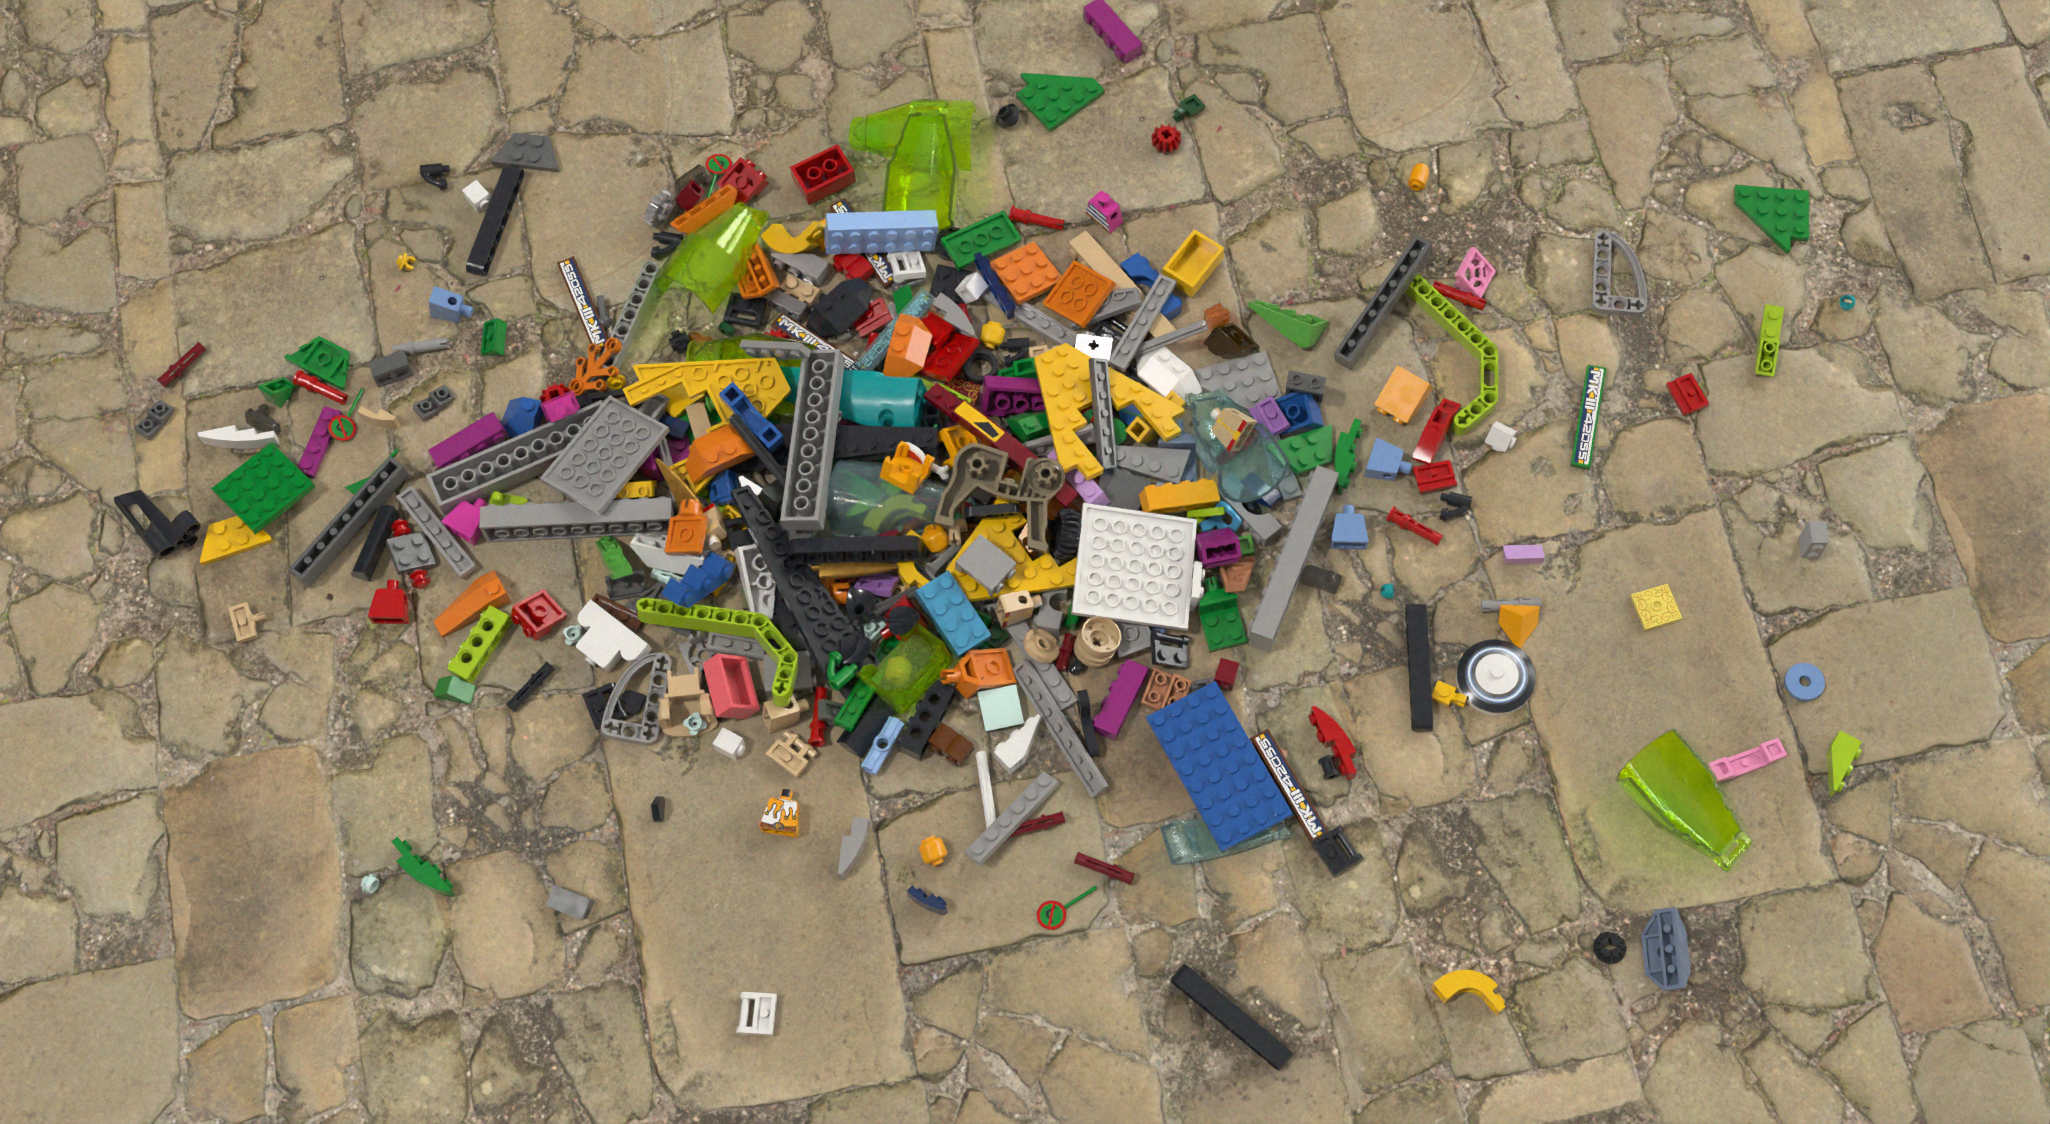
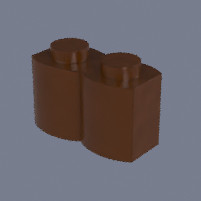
M944 723L940 724L928 740L929 749L936 755L941 754L945 756V760L952 766L956 764L961 767L974 750V744Z

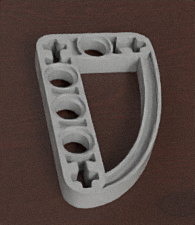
M1605 230L1598 231L1593 241L1592 310L1599 314L1642 316L1647 307V293L1644 275L1635 253L1628 243L1617 234ZM1600 237H1603L1605 240L1603 246H1601ZM1611 244L1624 255L1632 270L1637 298L1610 295ZM1603 252L1607 255V258L1600 259L1597 254ZM1602 268L1606 271V274L1599 275L1596 270ZM1596 285H1604L1606 290L1599 291L1597 290ZM1599 297H1602V307L1598 304ZM1620 302L1624 305V308L1617 309L1614 303ZM1635 305H1639L1640 310H1637Z
M648 654L634 662L621 676L611 693L603 715L600 732L605 738L646 746L653 745L656 742L660 726L658 723L660 702L657 704L652 703L650 696L658 695L663 699L664 694H666L668 683L667 671L671 667V658L667 654ZM661 659H664V663L667 664H664L663 670L661 672L659 671V662ZM653 664L642 724L611 719L616 702L628 681L640 669ZM660 676L664 679V684L656 685L653 679ZM647 714H656L657 720L655 722L648 721L646 718ZM608 724H610L613 729L617 730H612L611 733H608L604 727H608ZM619 726H622L620 735H617ZM648 727H652L651 736H654L650 740H647L645 736ZM625 728H632L635 734L632 737H627L623 731Z

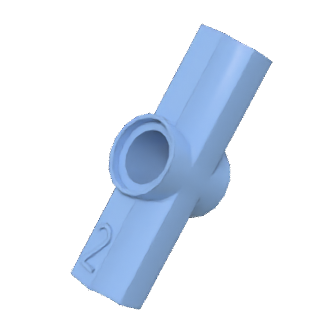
M889 716L880 734L874 738L873 746L861 765V768L866 772L877 775L886 757L891 754L892 747L905 726L900 719ZM881 743L888 744L884 749L878 747Z

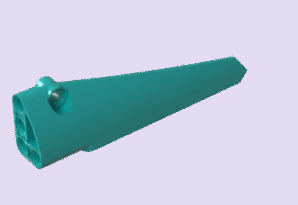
M780 366L792 391L784 401L796 404L801 367ZM844 370L839 410L842 411L841 418L863 426L921 427L924 403H927V400L924 399V394L927 392L926 386L921 378L885 376L883 373L876 371Z

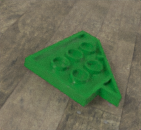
M1021 73L1020 77L1027 86L1016 93V98L1051 132L1105 94V89L1094 78Z
M1735 184L1734 205L1785 253L1789 254L1790 240L1808 241L1809 190Z

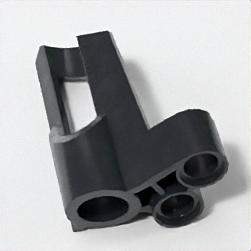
M141 489L114 497L116 506L159 560L171 554L180 545L188 548L197 542L198 537L195 533L199 531L201 524L188 510L179 513L171 522ZM137 504L150 520L147 530H144L128 510V506Z

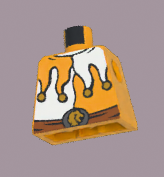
M781 789L780 798L771 797L759 824L761 833L799 837L800 809L798 802L792 800V790Z

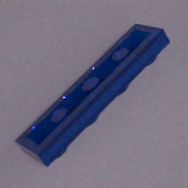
M981 251L975 253V265L1007 320L1014 318L1015 304L1012 299L1009 300L1006 296L1007 291L1004 285L1000 286L997 273L991 270L988 258L986 256L983 257Z

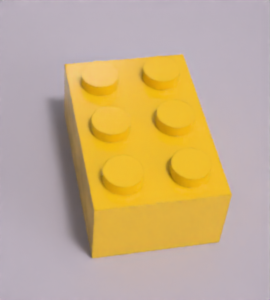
M1194 229L1163 267L1162 275L1175 280V288L1193 298L1224 259V247Z

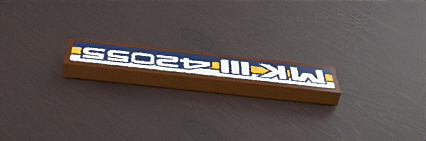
M846 198L830 205V210L833 213H855ZM883 252L860 253L873 266L874 275L884 289L890 287L895 282L891 264Z
M575 257L557 262L590 344L595 343L600 346V352L604 351L605 342L608 337L603 325L599 322V315Z
M782 313L771 324V328L776 331L780 329L782 333L786 332L792 342H800L810 350L838 349L785 313ZM841 351L845 359L844 370L863 371L857 366L858 361Z
M1269 729L1250 738L1310 843L1328 832L1327 828Z

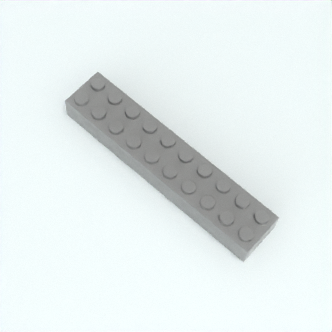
M840 349L811 350L809 358H802L780 518L786 530H824L845 359Z
M598 401L578 410L574 414L552 423L549 422L426 475L444 516L449 514L462 501H466L469 504L475 503L478 498L484 499L491 496L495 491H503L544 473L602 405V401Z
M1318 465L1315 472L1311 471L1308 485L1304 488L1301 496V503H1298L1294 520L1290 522L1288 535L1284 537L1281 553H1278L1274 570L1272 569L1269 574V582L1264 587L1261 602L1257 604L1254 620H1251L1247 634L1249 646L1271 653L1336 490L1338 472Z
M665 496L655 499L641 497L634 500L628 498L612 500L601 515L578 502L563 501L562 503L544 502L543 504L528 502L524 505L508 503L503 506L489 504L480 507L479 528L487 543L601 538L604 536L623 537L635 536L637 533H642L643 535L648 533L666 535L668 533L670 517L677 516L672 499Z

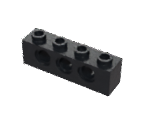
M935 678L932 684L928 683L926 686L925 696L923 700L920 699L918 701L915 715L913 717L910 716L906 724L907 729L905 733H901L897 740L900 752L921 761L929 746L928 740L940 726L956 696L954 687L948 684L944 685ZM934 699L940 701L937 705L930 704ZM923 716H929L930 720L927 722L921 721V718ZM917 732L922 734L919 738L911 737L914 733Z

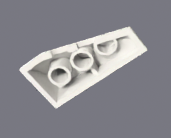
M756 544L738 547L734 552L750 612L762 613L771 620L773 618L776 583Z

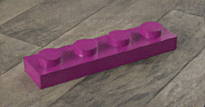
M323 407L297 466L305 476L315 479L333 438L328 432L329 421L337 415H342L343 413L340 410Z

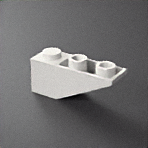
M1039 714L1034 718L1030 717L1024 723V727L1013 731L1005 743L1001 742L995 747L994 758L1010 775L1026 761L1041 723Z

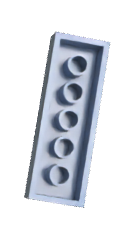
M936 211L826 213L824 230L826 254L892 253L916 250L935 251L938 232Z

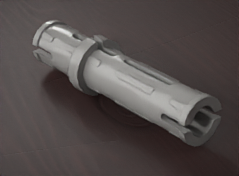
M448 337L418 342L408 341L405 344L392 345V350H404L406 354L415 355V353L450 349V345L447 343L449 342Z
M1540 597L1481 600L1482 612L1499 611L1500 605L1539 606L1541 609Z

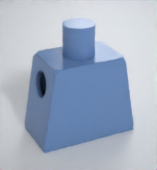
M434 286L429 299L431 318L456 323L460 322L461 316L471 318L473 307L464 305L462 295Z
M1376 438L1364 477L1395 481L1398 472L1409 475L1412 464L1402 461L1404 453L1402 449Z
M1344 505L1343 513H1337L1335 517L1330 549L1367 550L1368 535L1363 514H1355L1353 505Z

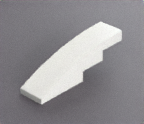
M233 425L198 432V437L204 444L222 448H264L269 443H273L275 446L279 445V438L274 431L258 434L255 428L239 431Z

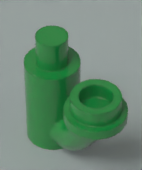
M834 651L828 654L830 660L827 668V677L830 687L838 691L855 676L854 672L858 667L853 663L850 666H844L836 674L835 665L841 663L842 656L839 652Z

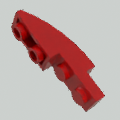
M1443 398L1440 405L1435 407L1412 456L1413 460L1427 465L1431 464L1445 440V434L1453 423L1455 416L1459 413L1461 404Z
M1312 706L1308 717L1311 725H1315L1318 731L1316 736L1319 743H1323L1325 748L1333 746L1331 751L1340 762L1339 770L1342 776L1345 775L1347 781L1355 779L1357 771L1351 759L1355 758L1356 750L1351 740L1332 717L1320 708Z

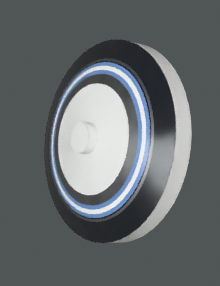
M1497 639L1481 641L1467 649L1462 655L1456 670L1457 687L1461 694L1467 696L1466 702L1475 710L1488 715L1501 716L1519 710L1530 699L1536 682L1535 669L1527 654L1518 646Z

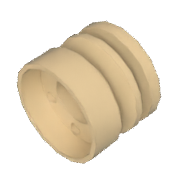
M1099 617L1088 619L1083 624L1074 643V653L1078 660L1090 667L1106 665L1112 659L1120 644L1121 631L1111 619Z

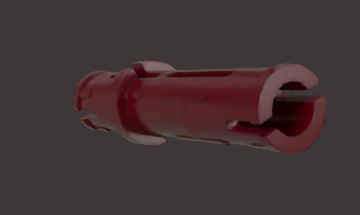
M197 342L174 365L171 364L168 367L169 369L157 379L158 382L166 388L176 377L179 378L182 375L181 373L206 351V348ZM194 353V355L187 362L183 363L187 358H189ZM180 366V368L169 377V375Z
M1063 811L1047 816L1043 814L1039 818L1024 821L1008 839L1041 829L1049 830L1048 827L1065 824Z
M1081 852L1077 853L1074 864L1109 876L1111 880L1117 879L1125 882L1128 885H1131L1135 875L1133 872L1119 868L1116 864H1108Z

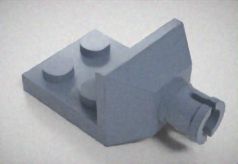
M1178 419L1177 425L1182 430L1181 435L1167 442L1160 438L1158 440V448L1191 450L1181 482L1186 480L1197 482L1196 439L1189 433L1184 432V421Z

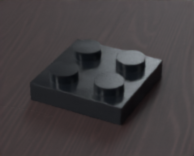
M938 264L928 294L929 299L935 300L941 292L955 304H965L955 289L967 275L973 274V271L965 269L958 271L955 267Z

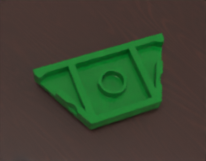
M318 336L311 340L310 343L300 346V350L291 355L288 353L284 356L285 360L342 391L345 390L351 357L349 351Z
M1332 425L1323 426L1269 444L1266 449L1268 452L1272 451L1279 456V460L1283 464L1288 465L1297 475L1314 470L1317 465L1321 467L1329 465L1333 461Z

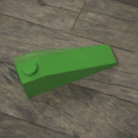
M1254 300L1248 302V306L1290 341L1297 343V346L1306 349L1316 345L1329 321L1311 314H1306V316L1297 315L1296 310H1279L1280 307L1278 305Z

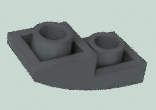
M443 385L429 392V397L413 404V410L424 422L451 404L455 397Z
M159 400L147 410L148 416L134 427L135 431L147 440L152 439L169 420L174 409L162 400Z

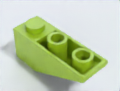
M1841 730L1836 734L1827 751L1829 796L1831 797L1836 791L1840 793L1845 784L1842 781L1844 776H1849L1853 769V765H1851L1852 760H1857L1862 751L1859 748L1862 741Z

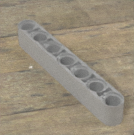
M647 261L642 266L610 338L614 337L621 342L622 349L619 353L612 354L603 364L602 368H608L609 366L606 365L613 363L612 365L620 370L661 280L659 266L654 261Z

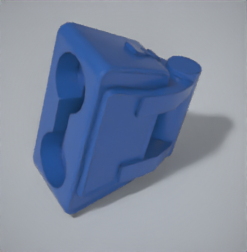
M725 469L714 478V481L708 486L711 504L714 503L717 507L719 505H735L730 493L731 490L740 488L736 472Z

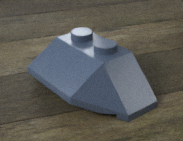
M1676 907L1655 910L1653 917L1641 934L1645 975L1663 991L1684 989L1691 972L1685 927Z

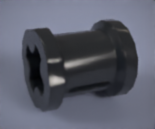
M1334 755L1324 756L1317 761L1322 767L1324 780H1331L1341 775L1335 765Z

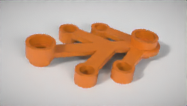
M614 337L607 339L605 342L606 351L597 361L596 355L600 353L601 348L595 343H591L588 346V360L584 357L577 358L576 378L569 383V390H573L575 396L583 395L586 390L597 389L603 392L607 389V382L598 379L596 382H588L592 377L610 376L616 378L619 375V369L613 365L608 368H601L612 354L621 351L622 344L618 339ZM587 368V372L583 376L584 369Z

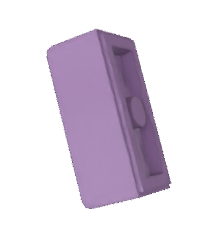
M1542 545L1503 546L1504 564H1540L1544 562L1545 556Z

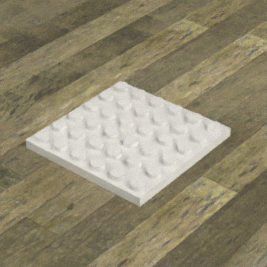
M1083 503L1081 514L1082 527L1078 543L1071 615L1099 617L1113 621L1186 631L1189 619L1197 520Z

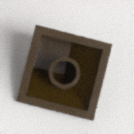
M1233 322L1215 326L1204 342L1208 350L1215 355L1241 353L1259 347L1256 342Z

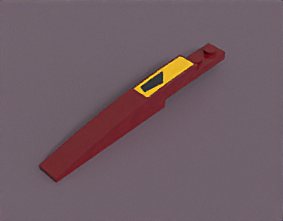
M938 383L924 394L925 400L978 438L980 444L1007 452L1009 455L1007 464L1021 475L1023 474L1027 458L1033 457V459H1038L1037 456L965 399L961 401ZM1064 481L1063 487L1053 499L1066 508L1079 496V493Z

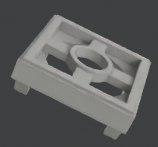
M955 540V546L949 545L948 549L941 553L930 552L926 547L921 553V558L917 561L937 578L939 576L937 570L953 555H956L960 548H962V545L957 546ZM938 557L934 562L930 563L932 559Z
M697 631L696 635L690 634L688 636V641L679 644L690 674H695V666L693 664L700 662L699 673L705 676L703 663L707 660H700L699 654L706 651L702 642L708 641L709 632L704 634L703 631ZM696 645L698 648L696 656L689 658L690 650ZM706 651L709 653L708 659H710L713 655L717 654L715 652Z

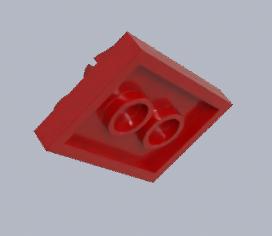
M951 332L949 334L950 337L939 349L934 348L929 354L923 369L919 373L949 382L953 376L957 377L962 374L963 369L961 366L980 344L978 339Z

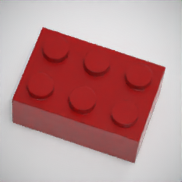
M838 144L790 167L792 179L808 205L856 182L854 169Z

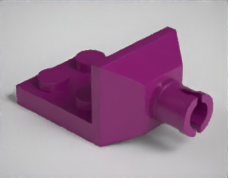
M687 435L683 441L678 439L667 441L673 464L688 458L690 443ZM656 447L637 471L642 470L644 476L661 482L665 478L655 461L656 458L661 460L658 447Z

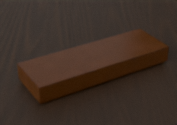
M597 593L592 599L593 602L636 635L639 633L644 623L639 620L637 612Z

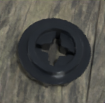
M1609 931L1600 933L1594 940L1593 951L1601 962L1616 964L1625 956L1627 946H1625L1624 939L1618 936L1617 933ZM1609 940L1612 946L1617 947L1612 950L1611 955L1609 949L1602 948L1607 946Z

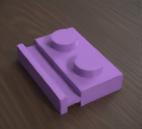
M1272 396L1259 402L1255 407L1248 409L1253 419L1257 421L1256 424L1266 441L1272 436L1275 437L1291 428Z
M882 573L860 576L854 588L870 591L875 596L891 597L897 588V583H900L899 575Z

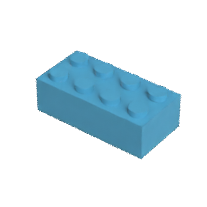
M949 570L916 590L914 596L956 660L964 656L969 650H974L990 639V632Z

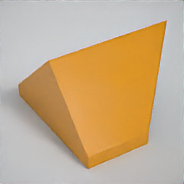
M1500 605L1498 623L1513 644L1519 648L1522 647L1537 627L1540 607Z

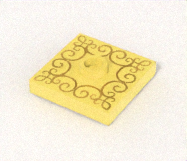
M1668 584L1637 592L1630 596L1644 631L1682 620Z

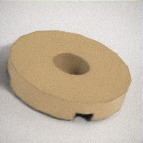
M1031 629L1023 639L1024 649L1028 655L1040 663H1052L1060 654V647L1057 646L1055 637L1043 629Z

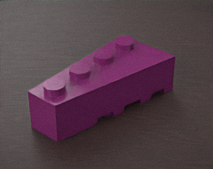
M984 375L979 408L987 417L997 415L998 417L1005 416L1006 413L1012 412L1019 414L1032 409L1034 411L1045 410L1038 379Z

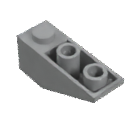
M771 254L772 263L775 268L783 269L789 274L799 277L818 288L830 272L829 262L814 254Z

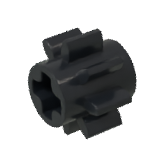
M679 329L671 332L672 337L668 341L672 350H678L680 354L688 351L687 345L691 343L686 332L681 333Z

